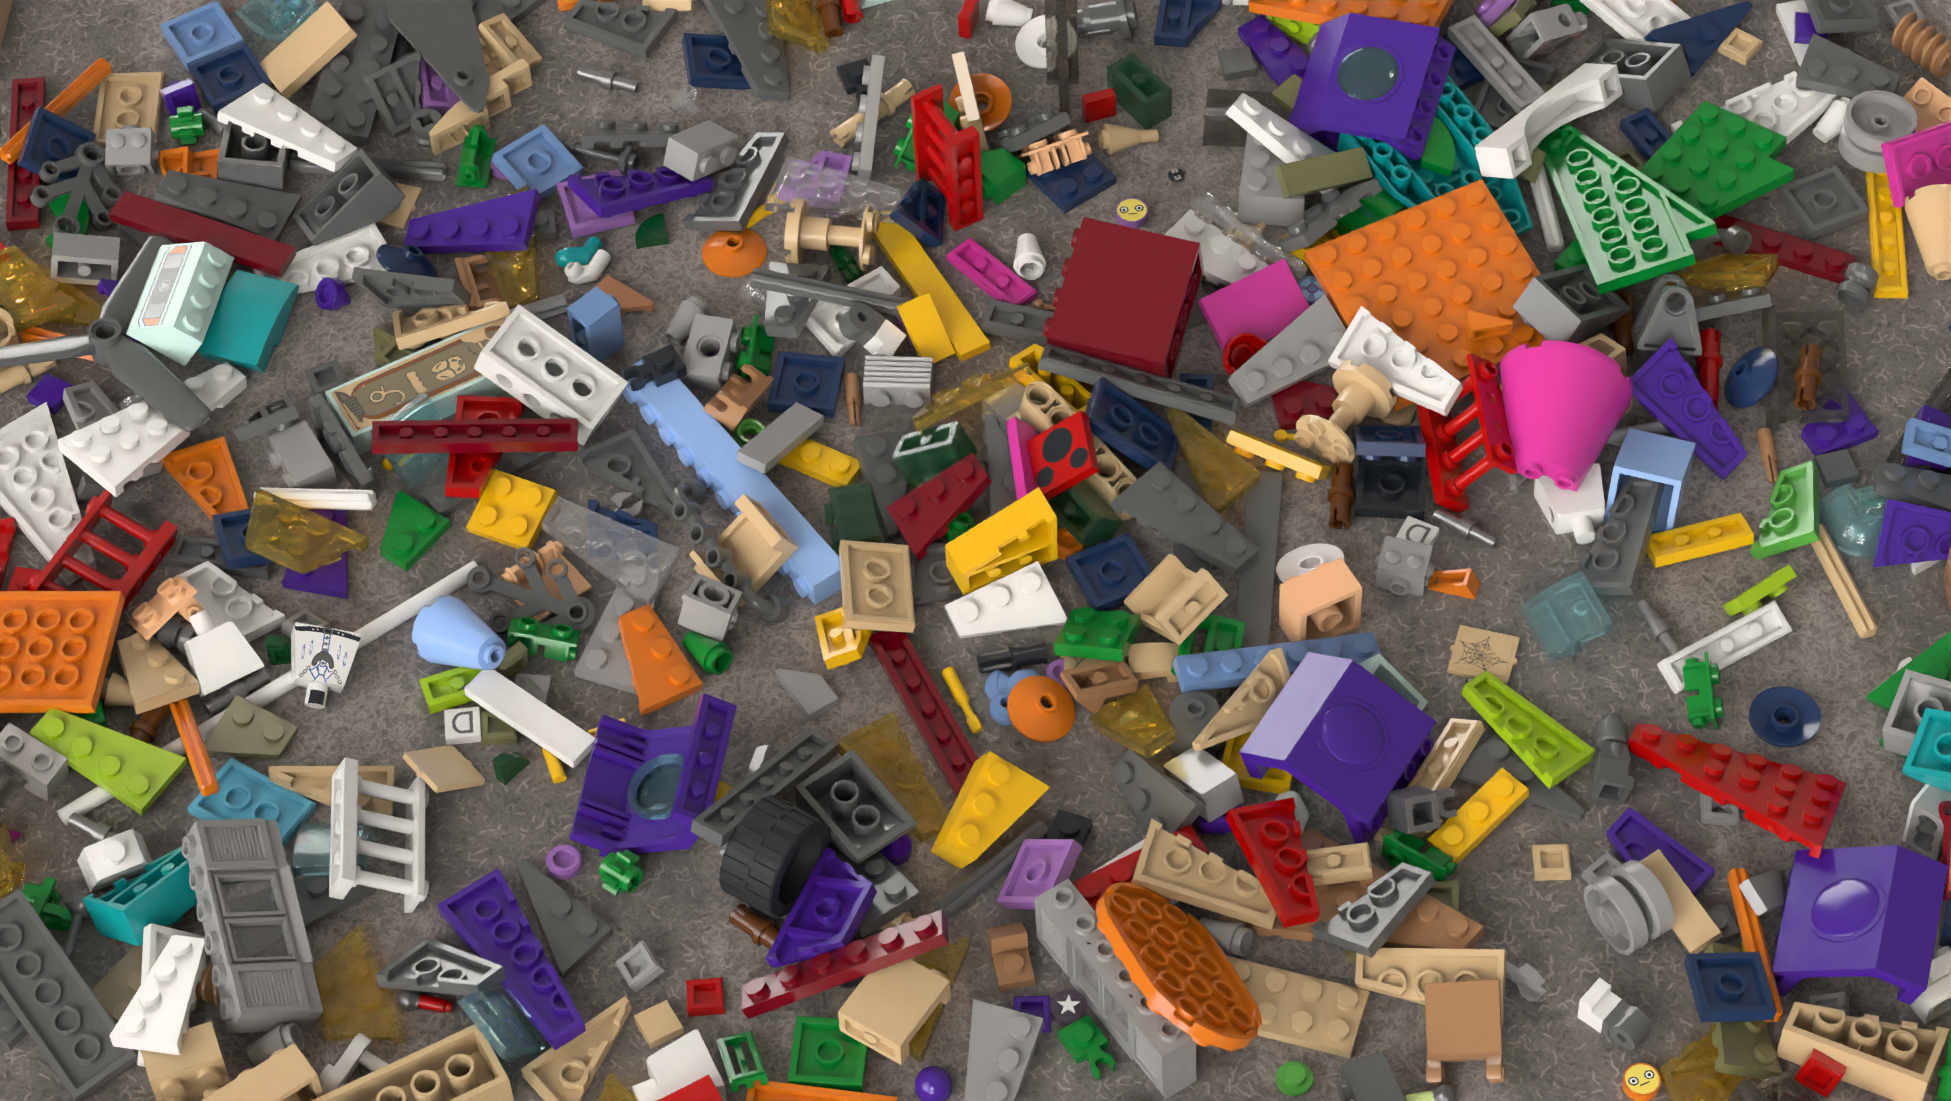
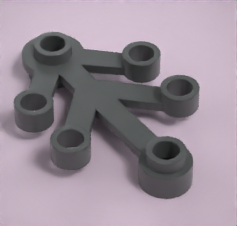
M86 142L78 146L72 157L56 162H44L39 171V176L44 182L54 183L57 181L60 173L79 169L77 176L48 186H36L30 196L31 202L35 206L43 208L48 206L51 199L70 193L63 215L58 216L52 225V236L54 232L64 233L62 231L71 234L79 233L80 224L76 217L83 199L94 215L92 225L96 230L101 232L107 231L113 223L110 220L109 211L105 209L104 205L114 207L122 192L113 184L105 171V151L101 145L95 142ZM46 170H51L54 174H49ZM91 174L103 190L100 199L89 182ZM37 194H42L45 196V199L40 198ZM107 194H111L115 198H110ZM99 218L106 220L108 223L101 222Z
M527 547L519 548L515 552L514 561L519 568L523 569L532 590L496 578L493 572L485 566L474 567L468 573L467 584L473 593L484 596L495 592L526 603L507 613L495 612L491 615L489 625L497 634L508 632L512 618L533 617L544 611L558 615L543 624H566L571 626L573 630L583 631L594 622V606L588 599L577 596L568 577V566L561 559L555 558L550 560L546 566V572L552 580L557 582L564 601L550 597L535 564L536 556ZM523 553L531 555V560L527 564L519 562V557ZM556 564L563 566V572L560 575H553L551 573L552 567ZM478 574L486 575V581L482 585H477L474 582ZM575 608L583 609V616L579 619L571 617L572 610ZM499 617L506 618V625L501 629L496 628L494 625L495 620Z

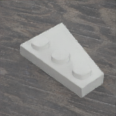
M882 266L846 285L894 296L901 295L900 285ZM818 301L805 325L833 357H842L856 342V340L845 338L839 329L840 318L851 307Z
M209 561L179 574L180 577L198 591L193 597L199 602L203 610L208 609L216 627L231 620L248 643L281 627L282 621L286 620L284 614L277 609L273 611L263 603V599L254 593L252 595L238 586L236 580Z
M1038 561L944 606L959 638L991 635L1022 629L1029 630L1052 625L1059 626L1064 625L1068 619Z

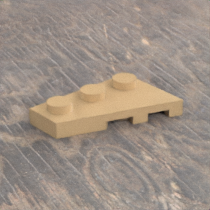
M136 633L131 637L117 641V654L124 676L127 677L129 683V692L134 699L136 714L199 694V681L153 636L146 640L141 634Z

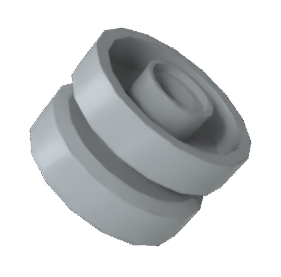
M1865 91L1854 96L1847 104L1844 122L1839 135L1838 148L1842 157L1850 165L1862 171L1886 173L1881 144L1916 131L1918 116L1913 106L1903 97L1887 91Z
M1630 859L1611 871L1610 876L1604 875L1584 888L1585 906L1592 923L1608 943L1620 954L1630 955L1647 944L1648 938L1656 939L1674 927L1675 916L1673 906L1665 889L1656 876L1639 861Z

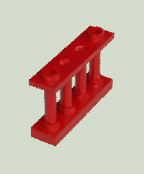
M940 84L921 90L911 96L916 182L923 178L928 182L933 181L947 199L949 225L956 232L983 219L980 135L973 125L958 131L944 114L943 87Z
M1473 353L1466 356L1470 376L1461 382L1463 389L1454 402L1456 404L1473 391L1475 402L1452 419L1450 411L1445 416L1416 403L1421 431L1426 443L1425 452L1435 503L1456 513L1464 512L1469 508L1466 493L1467 487L1493 467L1499 468L1511 475L1517 472L1514 458L1515 452L1510 439L1498 380V370L1490 360L1483 359ZM1479 417L1481 429L1457 446L1456 433ZM1484 444L1486 456L1463 473L1461 460Z
M105 489L100 496H93L87 505L86 515L45 568L35 571L28 583L30 591H69L54 582L61 571L66 568L104 591H121L125 598L122 609L123 613L175 544L178 527L166 520L159 530L154 528L151 531L111 507L113 495ZM103 518L145 542V548L140 555L136 553L131 555L92 531ZM85 543L125 566L126 573L121 580L118 578L113 580L73 556L82 544Z

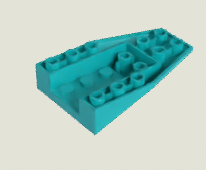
M1449 75L1446 78L1435 116L1446 126L1455 145L1456 158L1451 177L1421 168V158L1413 161L1381 140L1340 133L1337 150L1341 152L1363 147L1373 175L1372 179L1376 178L1383 189L1408 208L1482 179L1516 235L1519 236L1532 230L1533 225L1516 177L1512 179L1484 177L1481 175L1475 146L1494 131Z

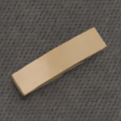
M524 58L489 78L483 112H472L461 100L447 111L429 132L432 152L435 156L464 142L465 136L469 137V130L476 124L483 125L486 130L490 129L489 118L512 107L510 96L532 86L530 66Z

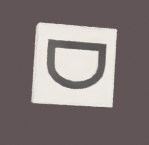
M1408 516L1396 538L1433 545L1439 536L1440 528Z
M480 707L444 710L445 740L447 745L481 742Z

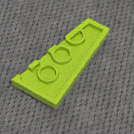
M1487 670L1464 685L1461 695L1549 789L1592 761L1596 751L1594 748Z
M49 709L29 732L30 736L68 758V765L141 816L187 764V760L183 756L57 709Z

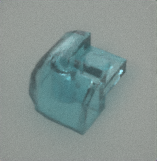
M248 0L234 15L260 37L278 43L283 42L315 13L320 6L315 0Z
M1851 483L1836 488L1819 502V524H1823L1826 527L1836 548L1847 555L1860 557V560L1873 559L1885 503L1888 498L1874 494V485L1854 490Z

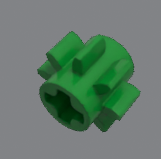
M194 106L178 107L177 114L170 115L172 139L180 138L181 145L197 144L198 136H205L203 112L195 113Z
M627 849L623 853L620 851L609 853L599 867V875L602 876L601 880L604 881L602 888L615 896L620 891L622 893L625 891L628 893L634 892L644 876V871L641 869L642 866L638 864L640 857Z

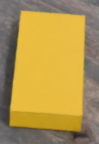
M929 292L896 306L918 357H933L934 364L955 354Z

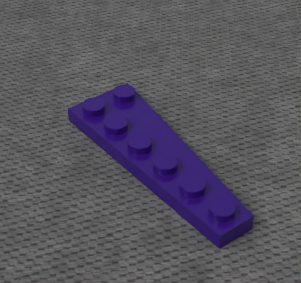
M1261 14L1238 27V36L1246 46L1250 47L1252 55L1264 67V71L1271 80L1275 81L1278 87L1294 73L1303 79L1310 57L1266 18L1265 15ZM1340 85L1341 89H1342L1347 95L1351 96V95ZM1322 131L1319 142L1335 153L1340 152L1337 150L1340 133Z

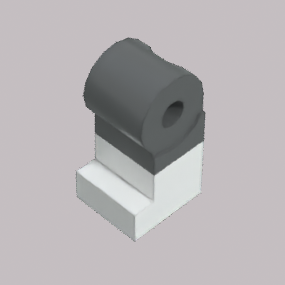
M862 303L853 305L839 321L840 332L845 338L856 340L875 356H892L906 337L905 333L881 314Z
M1601 978L1592 985L1579 1001L1577 1018L1627 1050H1634L1652 1029L1650 1018L1641 1009L1629 1005L1612 993L1611 985Z

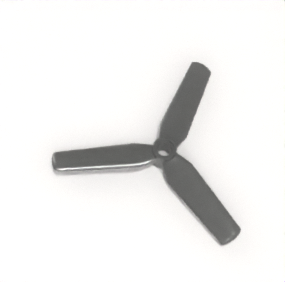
M152 235L147 238L102 306L100 319L93 321L89 325L88 333L0 347V368L92 355L95 362L108 365L116 378L187 432L201 426L211 413L210 408L146 347L129 339V335L126 334L160 247L162 245L175 244L173 241L161 236Z

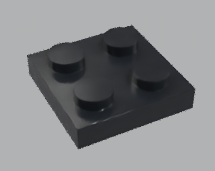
M1359 455L1355 516L1406 519L1410 516L1418 520H1424L1427 457H1416L1415 461L1406 462L1397 460L1396 456H1382L1381 460H1366L1362 458V455Z

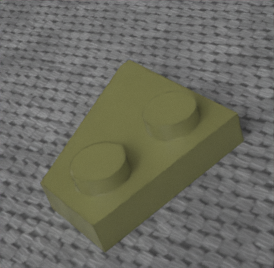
M236 694L204 745L209 757H213V754L234 755V758L249 759L251 757L280 759L297 735L298 727Z

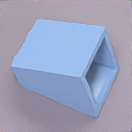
M1628 428L1613 467L1603 525L1610 518L1609 510L1627 478L1639 477L1665 484L1652 534L1674 529L1689 478L1696 443Z

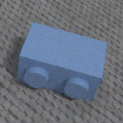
M596 286L567 308L572 342L599 362L604 361L625 345L623 337L624 327L620 316L621 306L612 294H606Z

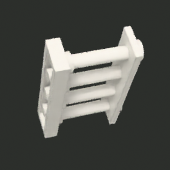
M343 759L332 775L329 897L343 900L350 889L358 884L405 894L404 913L413 912L420 901H425L429 889V882L425 880V810L429 802V791L425 790V781L422 778L416 777L408 790L362 780V776L358 775V760ZM358 794L406 804L405 819L362 810L361 806L357 805ZM363 824L404 833L405 849L361 840V837L357 835V825ZM358 854L403 863L405 864V879L363 871L360 869V866L356 865V857Z

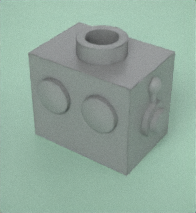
M125 125L123 129H106L105 166L111 176L156 174L157 158H159L160 153L159 148H157L158 139L152 128Z
M1386 536L1382 551L1379 555H1376L1375 565H1377V570L1374 571L1376 576L1375 587L1388 589L1397 595L1408 593L1423 597L1425 588L1429 584L1428 578L1433 577L1435 566L1432 563L1433 545Z
M697 573L690 588L684 591L681 597L683 605L681 606L677 624L723 642L728 631L733 628V623H736L740 614L738 613V606L743 592Z

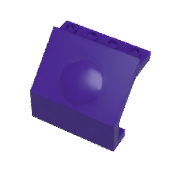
M1308 652L1240 750V755L1250 777L1262 779L1270 767L1284 770L1293 775L1342 812L1355 844L1366 842L1369 844L1376 832L1380 830L1383 821L1388 815L1387 796L1392 790L1406 788L1408 783L1413 780L1416 771L1426 756L1432 750L1434 742L1430 731L1436 721L1354 660Z
M1899 845L1822 849L1819 859L1809 855L1810 849L1796 850L1793 867L1787 879V886H1789L1787 897L1781 909L1782 922L1775 940V947H1777L1775 958L1771 964L1779 996L1785 997L1805 978L1869 976L1898 986L1897 1000L1911 1005L1928 986L1948 865Z

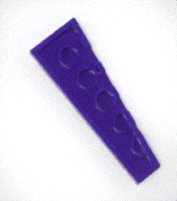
M498 868L437 905L441 916L475 956L503 966L506 979L499 983L500 986L554 1050H557L586 1031L580 1014L565 987L561 984L554 967L548 961L543 947L532 932L528 920L522 914L512 891Z

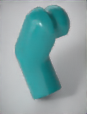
M591 236L582 247H566L559 250L555 255V261L560 267H566L570 262H579L581 266L587 265L597 250L603 247L600 239Z

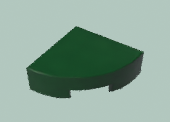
M663 213L651 216L639 226L635 235L636 249L669 244Z
M275 635L266 636V649L270 664H291V639Z
M517 751L510 755L506 752L501 753L493 759L496 779L504 785L530 764L529 760Z

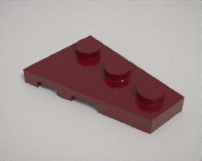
M972 452L890 504L886 509L920 562L928 553L926 551L928 546L937 537L941 539L947 533L949 523L959 513H965L989 487L992 481Z

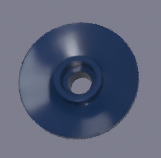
M383 244L379 246L376 252L378 262L389 272L438 277L436 268L423 256V252L416 246Z
M1757 347L1743 354L1734 363L1724 384V395L1729 404L1736 408H1747L1766 396L1774 385L1779 372V359L1774 351L1767 347Z
M1779 686L1766 689L1753 699L1749 709V722L1756 735L1765 742L1778 747H1796L1809 742L1817 734L1821 723V713L1816 702L1805 692L1792 687ZM1785 720L1789 724H1781L1778 721Z

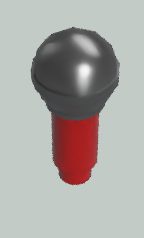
M401 989L397 994V1004L405 1012L424 1009L439 1013H451L453 1008V1002L447 1001L444 998L424 995L419 991Z

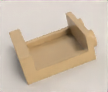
M743 494L734 503L741 513L717 540L723 548L732 550L734 553V564L740 572L750 575L751 588L757 593L799 547L760 502ZM693 549L689 556L696 563L694 566L695 571L698 574L722 583L724 572L719 568L709 567L705 562L707 550L704 553H700ZM742 598L739 602L740 606L746 604Z
M1169 554L1124 600V604L1133 614H1141V623L1144 626L1180 645L1228 594L1207 570L1201 568L1195 573L1187 569L1175 555Z
M914 958L870 973L863 978L839 1009L840 1031L902 1065L910 1055L909 1042L940 1002L947 1004L951 999L950 981L940 971L936 969L929 970L918 964Z

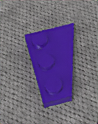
M1886 499L1872 567L1947 559L1951 545V512Z

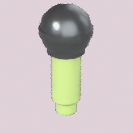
M1442 1082L1430 1091L1407 1094L1404 1098L1406 1101H1456L1457 1091L1450 1083Z

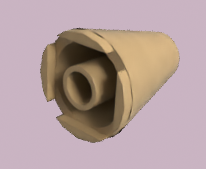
M1935 184L1921 187L1915 190L1913 198L1909 199V196L1905 198V212L1927 273L1937 280L1951 279V185Z

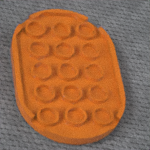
M1128 882L1115 883L1109 886L1096 905L1097 927L1106 935L1113 946L1114 954L1125 965L1130 973L1131 981L1138 986L1147 998L1146 1005L1155 1014L1166 1017L1178 1028L1189 1034L1192 1040L1200 1046L1207 1047L1212 1045L1230 1052L1247 1047L1257 1036V1031L1262 1025L1261 1013L1253 996L1210 932L1193 915L1188 913L1186 916L1181 909L1169 904L1171 899L1147 887Z

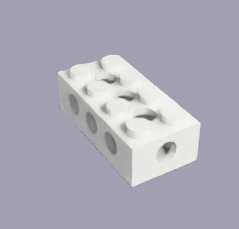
M519 304L481 351L474 366L475 370L544 419L577 418L578 443L583 446L618 402L629 383Z

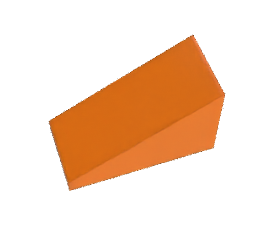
M1466 309L1465 323L1470 341L1512 335V320Z
M1471 568L1434 571L1427 589L1475 600L1480 582Z

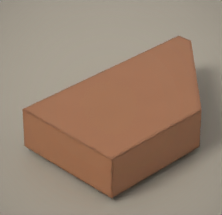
M609 275L596 285L604 293L612 294L618 300L621 306L620 316L626 315V312L641 310L652 312L655 309V304L652 300Z

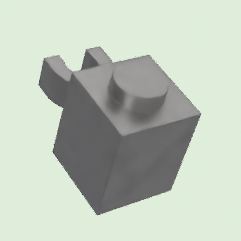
M1417 785L1392 790L1387 796L1389 826L1406 834L1441 828L1440 816L1446 818L1457 816L1456 809L1452 807L1443 808L1444 799L1455 796L1454 789L1446 787L1433 791Z

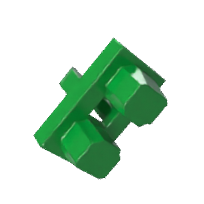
M45 877L42 885L25 883L22 893L47 929L69 930L73 917L69 910L59 906L62 895L55 889L56 879Z

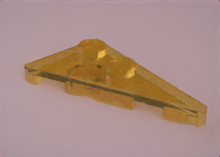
M1169 408L1167 417L1205 502L1221 514L1260 482L1261 473L1186 412Z

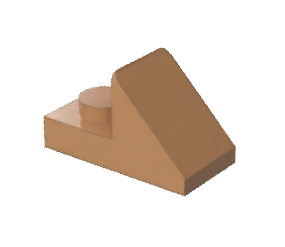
M1124 660L1123 662L1104 661L1061 671L1060 674L1075 700L1096 717H1099L1106 698L1133 693L1138 685L1137 679Z
M1016 922L985 928L999 992L1035 985V976L1028 951L1027 931L1023 924Z

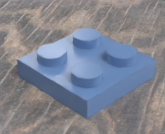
M217 0L160 24L162 34L188 72V65L244 43L242 36Z
M545 124L497 151L492 157V162L519 192L537 189L540 194V200L557 191L556 183L568 181L569 175H583L584 167Z

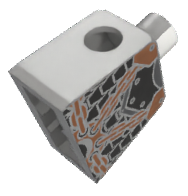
M1562 4L1530 13L1506 38V41L1515 57L1533 61L1568 46L1581 31L1587 28V19L1582 12L1573 13L1570 5Z

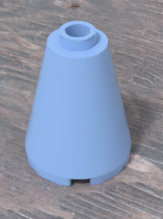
M451 595L439 596L435 598L437 601L430 607L425 605L420 610L412 631V641L417 645L419 657L434 664L480 670H493L503 661L506 652L504 641L462 600Z

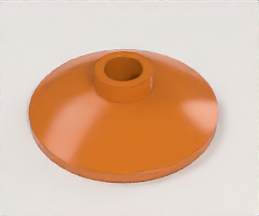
M987 73L972 74L970 78L978 106L982 104L987 106L985 110L979 111L984 132H990L1001 126L1008 118L1012 109L1011 92L1005 82L994 75ZM957 83L950 93L948 104L959 112L955 97L961 96V92Z
M747 228L743 231H718L706 240L702 248V259L706 267L713 273L728 278L743 277L751 274L754 268L762 266L767 256V246L764 239L758 233Z
M1045 676L1024 678L1013 687L1008 696L1007 711L1014 727L1030 740L1041 743L1054 742L1065 736L1074 724L1075 706L1073 699L1060 683ZM1041 700L1046 702L1050 708L1043 707Z

